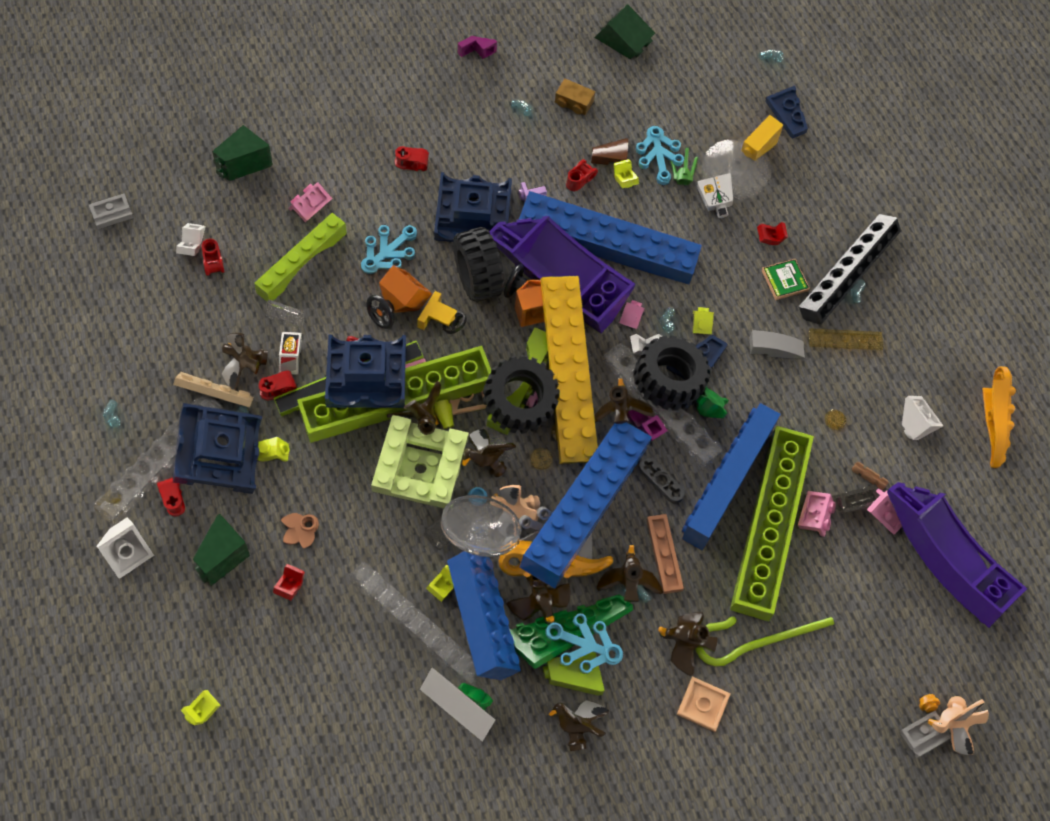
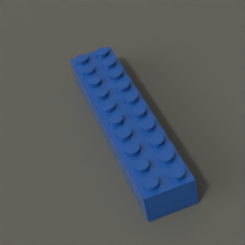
M529 191L519 220L527 218L536 220L542 219L543 216H550L557 225L594 256L690 284L702 245Z
M614 423L523 555L519 568L556 588L647 450L652 436L628 423Z

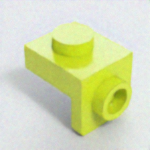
M629 159L614 163V177L622 188H630L633 185L639 184V178L632 171Z
M698 307V311L693 310V333L712 334L714 312H709V308Z
M275 437L258 442L259 456L257 460L269 461L280 459L283 462L288 461L290 449L289 444L284 440Z
M448 565L442 569L426 588L441 602L454 589Z
M204 690L190 706L183 707L181 711L185 715L184 717L187 722L199 725L206 722L221 705L208 690Z

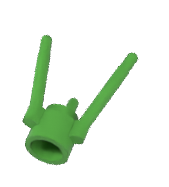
M689 148L685 149L684 167L680 168L678 172L676 166L670 161L674 174L673 180H676L677 184L689 185L693 182L698 157H695L691 171H689Z

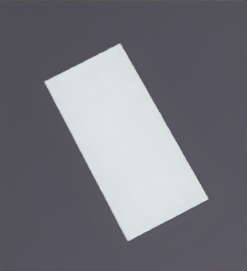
M431 668L420 690L483 741L495 719L435 669Z

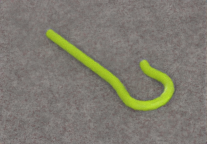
M732 616L726 621L710 623L705 626L709 629V632L725 630L732 627L737 620ZM832 617L748 642L722 658L710 657L706 654L703 647L695 648V651L706 664L715 667L725 666L750 650L834 625V620Z

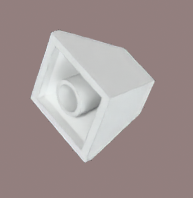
M907 396L905 398L902 426L905 428L904 432L908 438L919 440L943 427V424L922 396Z
M128 518L110 528L97 545V548L119 579L154 556L134 524Z

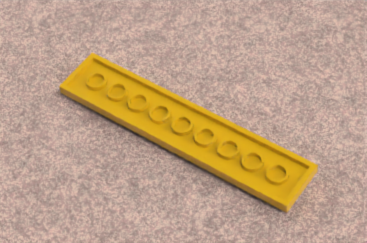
M579 276L542 277L540 281L550 370L555 374L553 380L557 379L558 381L557 389L560 390V396L557 399L559 402L554 410L560 464L586 463L590 460L598 445Z

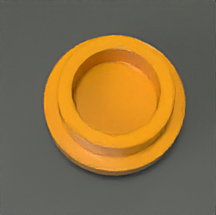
M934 694L925 695L919 700L920 710H925L927 713L937 710L940 705L939 699Z

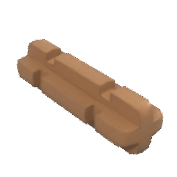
M857 461L852 471L856 474L860 473L862 478L873 485L877 484L876 487L884 490L889 481L884 477L880 478L879 474L868 467H863L864 465Z

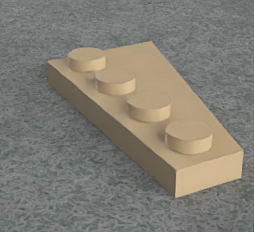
M180 372L174 381L176 386L249 408L254 398L246 391L239 390L238 392L232 390L229 386L218 385L184 372Z

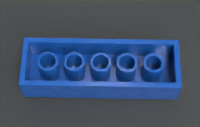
M466 550L447 560L477 676L503 680L520 672L519 657L514 648V639L508 626L509 620L505 615L504 602L499 593V584L495 578L493 563L490 557Z

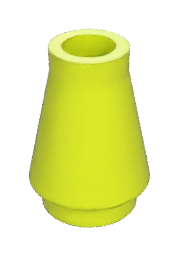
M449 400L436 402L434 412L441 422L443 429L454 427L452 404L449 403Z

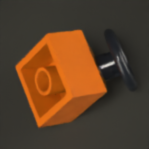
M519 264L507 280L504 297H511L516 290L515 311L521 327L545 322L541 281L523 278L524 266Z
M392 265L379 282L383 298L379 295L369 296L366 308L370 318L376 325L389 329L394 325V313L418 311L432 293L409 272ZM372 301L380 302L379 306H372ZM375 314L381 317L382 321H380Z

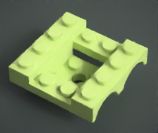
M392 415L371 484L372 491L449 510L469 433L451 428L449 431L435 428L432 434L424 435L418 429V424L412 423L411 419ZM407 443L442 451L443 453L438 454L408 447ZM418 465H423L426 467V471L424 473H417L415 468Z

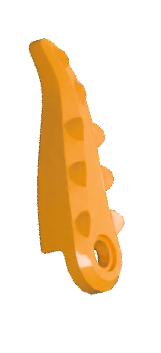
M999 366L995 370L992 388H982L985 418L991 443V468H999L1006 461L1005 454L1011 444L1009 440L1010 431L1014 427V422L1011 421V414L1015 411V406L1011 404V396L1016 393V389L1012 386L1011 372L1007 367Z
M520 540L518 545H510L501 551L499 567L505 574L513 577L531 576V574L519 567L523 555L532 541ZM577 555L563 577L569 578L571 576L595 574L612 565L613 557L588 559ZM511 558H518L520 564L517 566L511 565L509 560Z

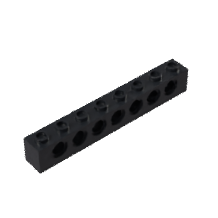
M879 214L872 221L868 228L801 303L799 309L804 320L822 325L901 232L897 217Z

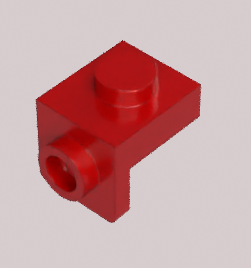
M784 222L779 223L776 227L762 223L757 227L761 243L779 245L788 237Z
M286 564L282 577L274 586L273 593L292 601L303 584L305 572L297 567Z

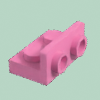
M318 182L314 186L312 184L308 185L303 190L304 195L301 197L297 195L290 201L292 205L288 209L290 211L294 209L304 222H307L332 199Z
M878 488L876 492L880 496L867 510L894 535L902 525L887 494V490L882 492Z
M807 492L798 522L800 529L818 531L820 536L825 537L826 531H829L831 526V513L833 514L836 508V503L833 501L831 494Z

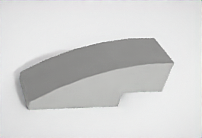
M752 330L749 337L750 354H767L768 357L805 358L803 341L784 334Z

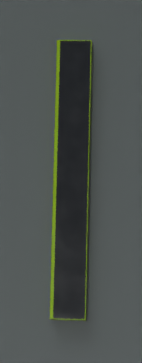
M417 341L406 344L405 364L424 359ZM326 377L275 397L274 400L281 417L299 410L298 399L325 392Z

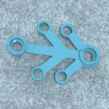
M652 126L647 130V138L636 146V152L642 155L645 154L647 147L652 142L654 144V148L646 157L639 159V167L642 169L648 168L649 163L656 156L659 169L657 182L661 185H667L671 180V174L666 170L664 157L672 161L676 166L683 164L684 157L681 154L675 155L661 146V142L669 146L673 152L680 150L681 142L667 138L660 127Z
M381 225L378 229L380 252L374 257L376 238L374 236L366 237L367 257L362 260L361 268L368 274H373L378 269H390L395 263L399 264L397 267L402 268V262L398 258L412 260L415 257V250L411 247L406 248L404 251L394 250L406 240L413 241L416 239V228L411 225L406 226L402 231L403 234L387 246L390 234L389 227ZM385 258H394L391 262H381Z
M581 613L574 617L573 622L580 628L584 638L563 631V627L559 623H551L546 628V636L550 640L561 639L581 647L571 653H564L560 656V663L563 666H569L574 660L591 652L601 654L591 661L584 660L580 663V671L587 674L592 668L605 662L609 665H616L623 658L621 647L612 644L606 631V625L602 621H597L593 625V631L599 634L604 646L595 642L586 623L587 618ZM577 617L583 618L582 624L577 622ZM597 624L602 625V631L596 629ZM551 629L557 630L556 636L551 635ZM610 651L615 652V658L609 657ZM564 656H568L570 658L569 663H565L563 661ZM583 663L589 665V670L583 669Z

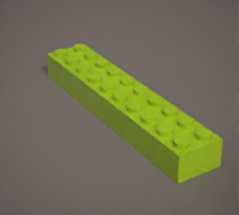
M475 347L405 368V405L413 400L423 404L437 381L441 384V392L436 402L456 400L460 397H466L483 391L488 376L492 371L483 347ZM325 392L297 400L310 443L391 419L387 418L389 413L409 411L404 408H326Z
M776 426L771 435L731 602V611L768 622L774 615L814 436Z

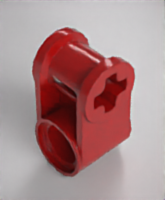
M400 146L395 150L396 167L415 171L422 170L423 172L427 170L429 152L426 149Z
M582 159L568 172L566 187L570 191L580 190L597 175L598 170L589 166L587 161Z
M214 239L204 240L201 248L206 276L215 272L225 273L217 241Z
M288 370L264 377L258 384L261 398L267 401L297 389L292 373Z
M172 477L157 482V487L168 513L171 516L177 517L184 513L185 504L181 494L182 490L179 487L180 484L172 483Z

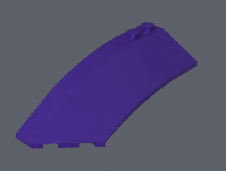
M543 216L542 219L536 220L531 218L520 219L513 223H506V221L498 222L489 231L497 248L515 266L522 264L524 266V274L531 280H540L542 277L579 276L583 320L599 333H602L613 322L635 287V283L594 256L557 225L550 216Z
M897 482L888 489L887 494L904 532L926 566L965 609L969 610L981 623L990 628L1027 588L1001 567L976 542L952 510L945 498L946 494L940 492L938 495L932 494L930 490L916 486L914 489L907 488L904 483ZM978 552L992 565L990 568H987Z

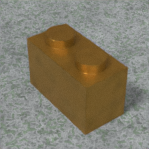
M564 78L556 92L555 103L562 108L566 107L573 110L576 114L586 116L594 102L596 91Z

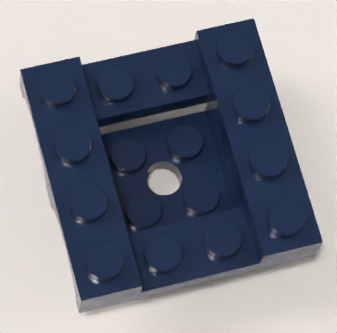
M441 172L434 240L453 242V238L457 233L479 227L490 231L498 222L506 221L508 223L512 178H508L507 181L502 183H491L483 180L479 175H473L466 180H456L448 177L445 172ZM469 198H478L479 200L472 202Z
M329 334L325 387L326 408H404L406 335H402L401 338L395 341L384 342L374 339L371 335H363L362 338L356 341H342ZM361 359H371L368 362L361 361Z
M183 403L180 410L172 483L186 485L200 483L233 488L235 492L253 494L256 489L255 469L259 456L258 433L262 416ZM217 438H225L227 445H220L217 442ZM199 458L234 463L235 467L200 462L198 460Z

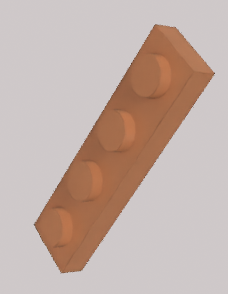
M667 514L649 516L646 520L663 594L683 591L684 587Z

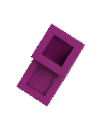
M470 36L458 43L457 53L460 57L476 51L484 59L497 52V41Z
M630 410L627 413V417L634 427L652 436L650 441L668 431L658 415L651 417L634 410Z

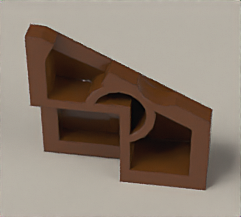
M628 138L593 147L591 163L608 165L609 162L617 163L627 160Z

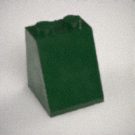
M626 4L594 38L631 59L634 56L637 58L644 51L642 47H647L653 41L651 37L655 32L629 4Z
M244 125L212 151L213 161L217 169L216 173L222 179L226 178L229 181L273 165L269 144Z
M221 514L216 516L193 558L196 565L194 570L197 572L198 578L204 584L208 582L210 586H213L250 556L246 542Z

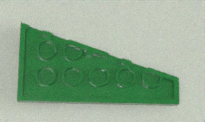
M618 594L598 600L595 605L588 607L581 605L577 607V610L571 612L564 610L554 613V623H559L563 627V631L584 638L580 628L573 622L577 614L581 613L586 616V623L593 635V625L597 621H602L608 626L633 611V604L624 601V597ZM544 617L537 618L531 624H517L516 628L510 629L514 639L515 651L534 669L574 646V644L561 639L550 640L546 636V628L550 624L545 623ZM577 617V622L582 624L583 618ZM596 625L598 631L603 629L602 625ZM551 629V635L556 636L557 630Z

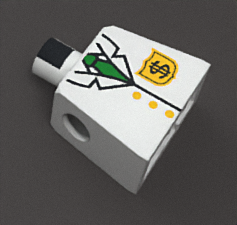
M731 173L697 181V189L707 210H716L718 218L727 217V207L733 205Z

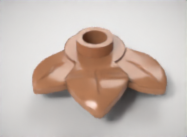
M292 513L281 519L282 523L289 528L284 535V543L297 544L300 542L303 548H307L314 542V532L319 527L318 519L315 516H302L298 513ZM307 522H311L313 524L309 528L305 526Z

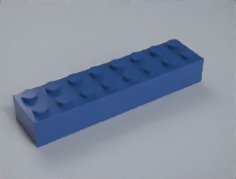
M762 403L759 404L757 409L753 407L748 419L742 425L738 436L735 437L729 451L722 459L719 468L716 469L712 480L706 486L701 499L699 498L692 514L687 518L681 531L684 533L682 537L684 541L703 551L781 415L780 413Z

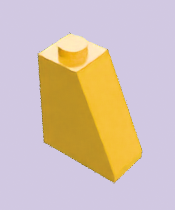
M769 115L744 141L741 151L745 156L756 161L777 144L783 124Z

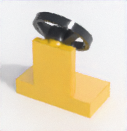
M435 291L417 319V327L425 330L430 320L434 319L443 324V330L447 334L457 333L465 326L467 317L463 312H457L456 309L441 303L442 294ZM463 317L462 323L456 328L459 320ZM450 325L452 330H446V326L449 327Z

